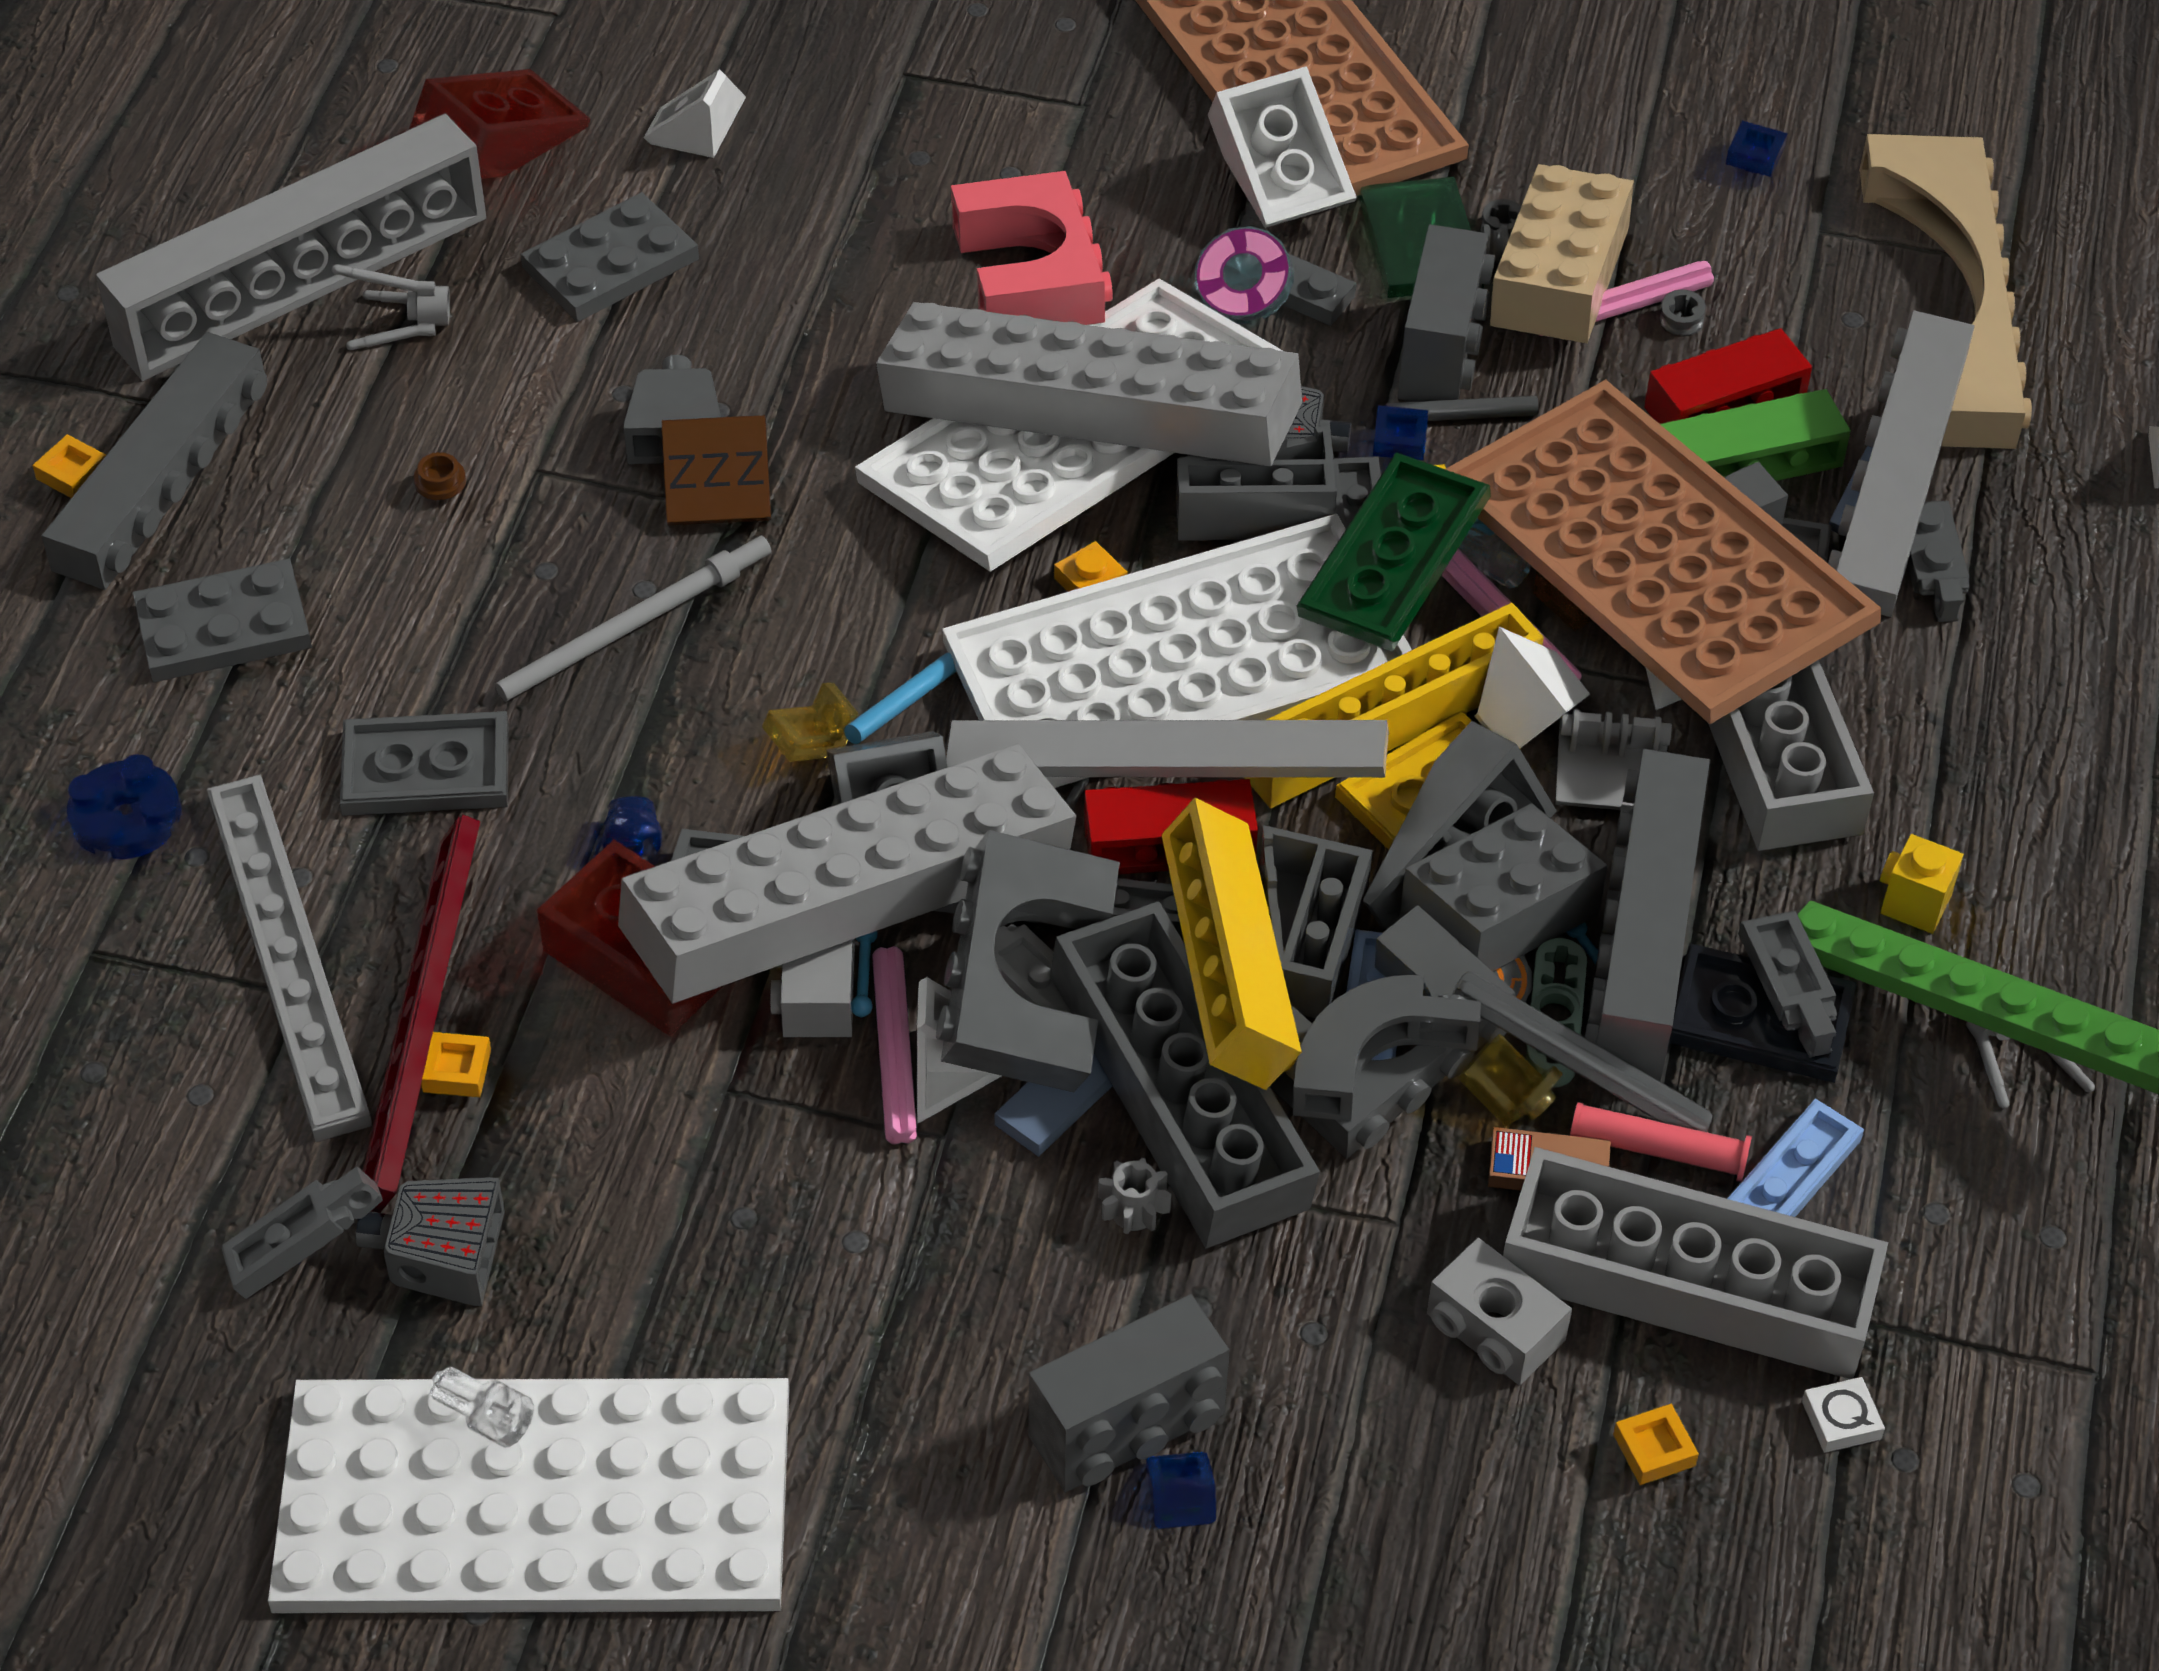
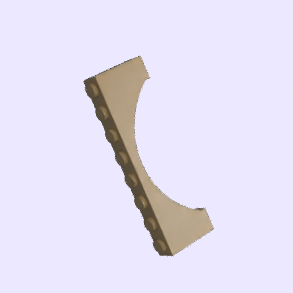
M1867 134L1859 169L1863 202L1877 203L1905 218L1934 239L1950 255L1963 273L1975 306V320L1972 325H1975L1941 446L2016 449L2021 429L2029 428L2032 405L2030 398H2023L2026 366L2024 362H2018L2017 360L2020 348L2019 327H2012L2015 297L2013 292H2007L2006 289L2009 279L2008 258L2001 257L2004 243L2003 224H1996L1999 196L1998 191L1991 190L1990 187L1993 180V159L1986 158L1983 138Z

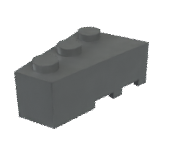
M1330 424L1315 427L1314 436L1288 442V439L1285 437L1272 466L1194 455L1177 459L1176 519L1178 540H1247L1335 514L1337 488Z
M1263 825L1260 859L1261 881L1291 1008L1294 1007L1303 1016L1316 1019L1335 1000L1355 930L1364 906L1363 899L1368 891L1372 850Z

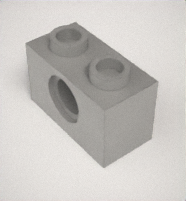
M1479 1237L1431 1282L1427 1315L1432 1318V1321L1442 1333L1449 1337L1460 1339L1478 1353L1481 1361L1490 1370L1498 1374L1504 1373L1519 1386L1566 1341L1572 1312L1570 1306ZM1486 1313H1499L1504 1317L1495 1318L1487 1315Z

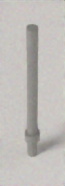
M760 535L730 553L723 550L706 559L705 567L496 682L495 687L498 694L507 702L710 587L717 585L721 588L740 577L741 570L771 554V547L768 541Z

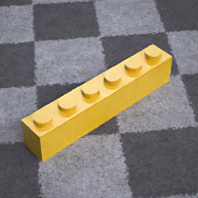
M1510 603L1266 720H1387L1389 729L1388 752L1413 740L1456 713L1462 711L1466 714L1479 708L1499 626L1540 645H1543L1544 637L1513 603ZM1335 777L1244 778L1250 779L1251 786L1271 809Z
M1194 798L1164 831L1162 840L1209 1064L1267 1090L1283 1072L1288 1071L1294 1065L1302 1050L1248 823Z

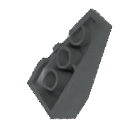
M1471 721L1435 760L1363 899V902L1383 932L1401 919L1399 915L1406 867L1531 803L1549 818L1556 813L1555 807L1516 743Z

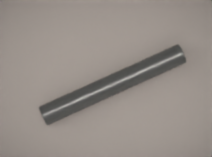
M1537 396L1385 404L1386 423L1538 415Z

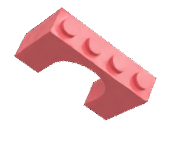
M1066 171L951 185L952 225L961 253L1015 246L1033 247L1051 253L1048 256L1033 261L977 268L978 309L986 312L1016 316L1027 315L1033 318L1053 321L1077 322L1083 325L1105 322V302L1112 301L1113 299L1111 277L1108 271L1102 272L1103 263L1100 246L1098 243L1093 244L1091 221L1089 216H1083L1080 190L1071 188Z

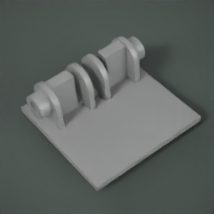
M1573 709V714L1562 715L1559 721L1556 804L1621 810V804L1632 806V803L1623 802L1628 769L1639 771L1643 749L1667 752L1671 740L1672 724L1661 723V717H1655V719L1634 717L1633 724H1628V714H1622L1621 723H1612V713L1606 712L1605 720L1601 722V714L1579 712L1577 709Z

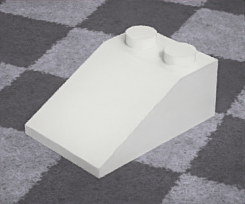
M1307 66L1216 93L1208 112L1210 123L1226 163L1265 228L1356 200V194Z

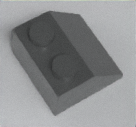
M934 731L826 750L835 805L947 768L943 736Z

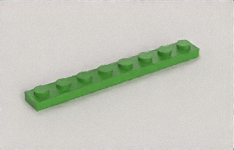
M1811 900L1798 913L1803 928L1823 967L2159 1095L2158 1029Z

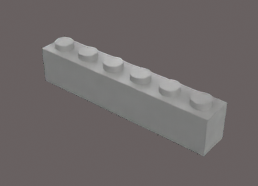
M1915 310L1913 311L1909 328L1898 327L1890 356L1891 358L1899 359L1896 372L1885 371L1877 399L1879 402L1886 403L1882 417L1875 415L1871 417L1864 443L1865 446L1873 447L1869 462L1859 459L1851 490L1860 492L1856 506L1845 505L1838 529V535L1846 537L1842 552L1832 549L1828 562L1831 567L1880 606L1881 615L1892 617L1975 326Z

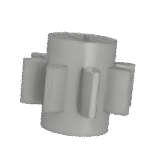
M1141 1158L1139 1161H1128L1123 1164L1119 1161L1114 1162L1113 1179H1099L1098 1198L1103 1200L1102 1219L1104 1221L1114 1219L1123 1228L1125 1234L1145 1228L1151 1231L1155 1230L1156 1212L1165 1214L1170 1213L1171 1193L1166 1191L1167 1172L1160 1171L1156 1173L1146 1163L1145 1158Z

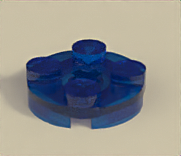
M135 754L123 761L102 765L88 774L74 778L68 787L70 798L67 804V816L74 838L85 850L95 854L94 848L100 851L111 852L113 859H132L158 849L171 837L170 828L175 823L176 818L180 820L182 813L178 790L172 777L163 769L154 766L150 757ZM122 804H132L133 812L122 815L119 810L114 809Z

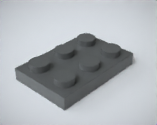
M643 192L520 253L522 268L576 322L699 260L698 245Z
M290 558L133 592L153 683L312 648Z

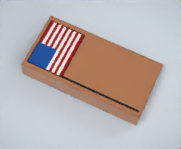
M1494 1127L1488 1187L1521 1191L1534 1147L1609 1167L1611 1141Z

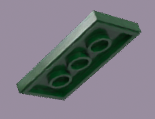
M1396 452L1296 605L1298 617L1393 652L1490 499V485Z

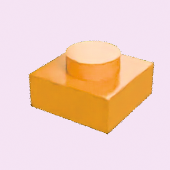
M67 434L32 466L36 480L72 498L105 458L106 454Z
M1096 541L1054 564V579L1068 592L1128 574V571Z
M433 1032L421 1082L423 1092L480 1098L491 1055L489 1037Z
M1672 1403L1615 1423L1613 1436L1639 1485L1696 1466L1699 1453Z

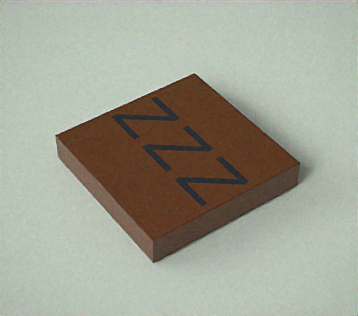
M765 415L662 420L668 526L771 520Z

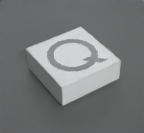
M1862 1377L1804 1391L1802 1403L1824 1453L1882 1439L1885 1427Z

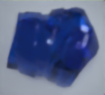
M639 796L620 797L611 800L607 806L608 811L604 821L605 829L601 840L607 855L611 857L612 851L618 842L621 844L624 858L637 860L644 854L643 841L649 838V843L654 847L657 854L662 843V829L656 819L654 803L648 798Z

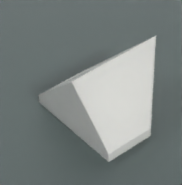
M719 69L660 107L644 139L651 145L714 158L746 97Z
M1499 626L1475 718L1483 727L1516 743L1520 749L1585 699L1590 693L1556 651Z
M928 977L919 981L917 1124L1001 1077V1075L941 1062L944 1041L936 1039V1029L943 1006H949L951 991Z

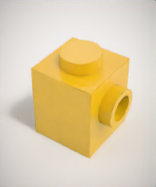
M1910 834L1902 853L1891 851L1884 865L1880 882L1887 884L1888 887L1880 914L1933 934L1952 896L1964 854Z

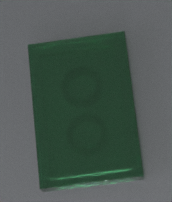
M1455 177L1373 184L1362 187L1360 190L1359 200L1387 298L1413 295L1429 224L1471 231Z

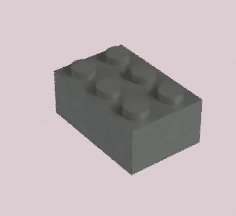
M1429 224L1405 325L1397 400L1409 402L1458 400L1461 389L1471 390L1476 360H1470L1468 357L1469 354L1477 356L1479 354L1483 326L1477 324L1476 320L1486 321L1490 300V292L1488 289H1482V284H1491L1495 255L1486 254L1488 233Z
M1531 803L1406 867L1399 918H1402L1418 905L1493 972L1538 948L1544 942L1554 939L1599 915L1608 865Z
M1193 1295L1185 1296L1030 1371L1028 1436L1064 1493L1082 1484L1085 1486L1095 1485L1107 1478L1114 1468L1136 1457L1138 1459L1149 1458L1161 1451L1167 1442L1189 1431L1193 1433L1204 1431L1216 1423L1220 1416L1225 1414L1230 1350Z

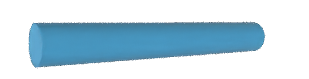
M945 653L846 725L844 728L846 738L853 744H859L957 672L951 654Z

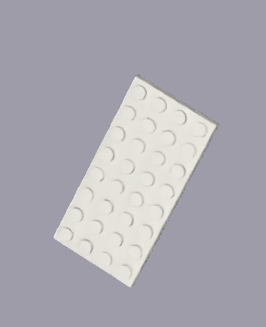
M1161 279L1155 280L1105 311L1104 323L1089 324L1090 326L1113 329L1124 328L1135 332L1175 335L1180 338L1210 342L1221 341L1233 345L1273 348L1283 351ZM933 418L855 466L857 481L860 485L991 572L1172 455L1173 452Z
M1338 514L942 628L943 643L947 652L953 658L955 669L979 720H1266L1412 650L1404 635L1392 652L1298 617L1296 605L1346 530ZM1089 777L1046 778L1056 788Z
M788 1378L296 1380L268 1598L271 1613L781 1611L789 1413Z

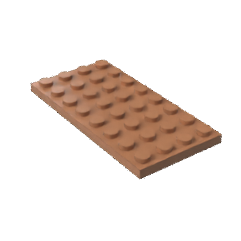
M1135 0L1212 102L1219 91L1307 66L1356 196L1467 159L1469 144L1352 0Z
M1607 380L1600 382L1446 468L1448 471L1490 485L1491 497L1478 516V519L1709 724H1712L1880 624V606Z

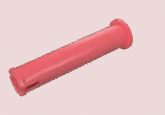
M1577 1102L1570 1136L1611 1141L1610 1147L1737 1175L1736 1181L1738 1182L1743 1181L1752 1136L1746 1135L1745 1141L1587 1106L1581 1102Z

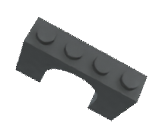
M992 830L986 832L976 848L969 847L967 849L960 875L962 881L968 882L966 899L959 901L952 926L953 933L960 934L958 951L951 953L944 977L945 986L952 987L949 1006H943L936 1029V1039L944 1041L941 1062L1073 1093L1088 1078L1092 1070L1098 1020L1042 1007L1019 996L1006 983L998 969L994 952L995 936L1000 927L1019 920L1042 921L1077 930L1109 919L1114 909L1120 862Z
M1418 905L1376 938L1375 968L1385 977L1425 975L1423 996L1438 997L1444 994H1453L1457 982L1467 971L1476 973L1515 996V991ZM1292 1007L1301 1046L1312 1023L1297 1009ZM1480 1017L1477 1049L1486 1042L1490 1044L1498 1042L1507 1032ZM1417 1045L1409 1052L1398 1057L1370 1060L1360 1072L1355 1085L1351 1121L1301 1117L1348 1159L1362 1146L1365 1149H1369L1377 1144L1388 1131L1389 1123L1405 1111L1407 1114L1416 1111L1429 1097L1431 1088L1445 1076L1452 1079L1459 1075L1471 1061L1475 1050ZM1297 1060L1288 1071L1283 1072L1270 1086L1291 1108H1293V1087Z

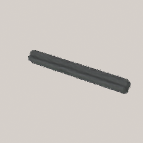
M1467 971L1457 982L1453 994L1462 996L1467 1000L1482 1001L1480 1017L1659 1122L1703 1132L1708 1130L1712 1114L1706 1108L1476 973Z

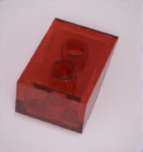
M525 69L425 79L409 129L446 113L476 144L481 180L485 178L508 175L586 129L591 119L534 71Z

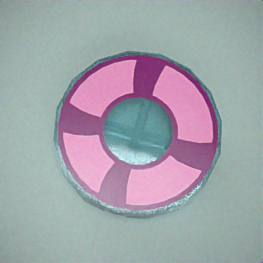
M1251 226L1231 228L1214 237L1201 251L1195 266V287L1204 305L1238 325L1251 323L1250 320H1256L1260 317L1265 319L1274 314L1288 299L1294 283L1292 261L1282 241L1267 230Z

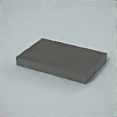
M507 711L343 720L340 784L342 816L508 807L509 722Z

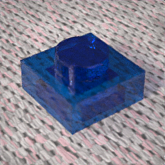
M1742 120L1728 149L1726 165L1772 177L1785 149L1788 133Z
M1378 405L1373 456L1393 458L1397 452L1424 461L1429 410Z

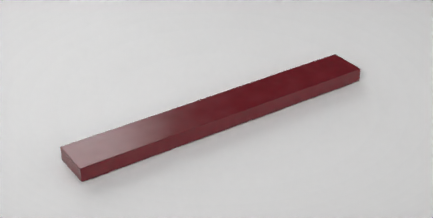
M464 814L456 819L440 841L363 1169V1172L377 1183L383 1199L370 1212L381 1213L396 1195L480 826L479 820Z

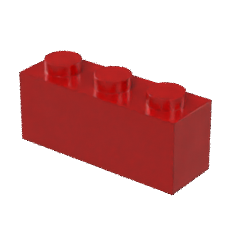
M1779 328L1761 335H1753L1746 340L1719 349H1712L1701 355L1674 364H1667L1659 369L1650 371L1644 408L1656 422L1662 424L1701 414L1738 408L1752 403L1771 401L1800 393L1804 394L1808 390L1812 365L1783 329Z
M1218 779L1211 782L1162 783L1152 786L1106 787L1103 789L1085 790L1084 828L1087 852L1089 855L1120 862L1118 874L1169 871L1162 834L1194 798H1197L1248 823L1256 855L1258 826L1250 779Z

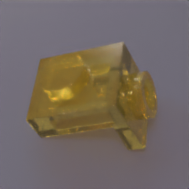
M833 682L822 683L812 706L769 710L762 728L789 762L827 758V749L846 746L848 739L845 736L844 728L859 717V714Z
M1499 1033L1490 1043H1486L1457 1078L1505 1126H1508L1524 1115L1533 1120L1545 1111L1556 1098V1095L1550 1089L1562 1077L1563 1073L1556 1066H1553L1540 1074Z

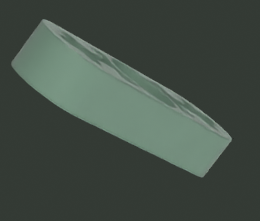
M1564 938L1550 939L1540 945L1536 952L1530 1006L1540 1012V1009L1547 1004L1555 1003L1565 1006L1571 1012V1016L1566 1020L1557 1022L1581 1035L1587 956L1583 948L1574 941ZM1554 962L1565 963L1564 984L1553 983ZM1526 1044L1524 1066L1527 1075L1532 1081L1544 1087L1556 1088L1566 1085L1573 1079L1575 1072L1560 1063H1547L1546 1055Z

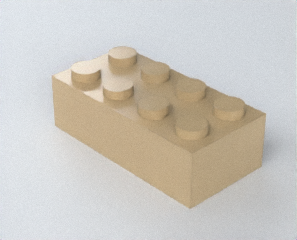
M1538 164L1493 279L1490 326L1588 343L1602 304L1604 292L1608 288L1629 229L1634 180L1617 178L1611 174H1593L1570 170L1560 165L1547 166Z

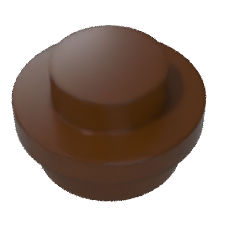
M444 452L431 453L423 457L418 463L413 478L417 492L431 500L452 498L459 494L466 484L463 466L454 456Z

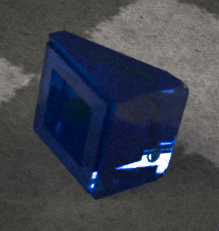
M1195 1452L1146 1458L1152 1513L1156 1527L1171 1528L1215 1522L1217 1518L1215 1480L1207 1453Z

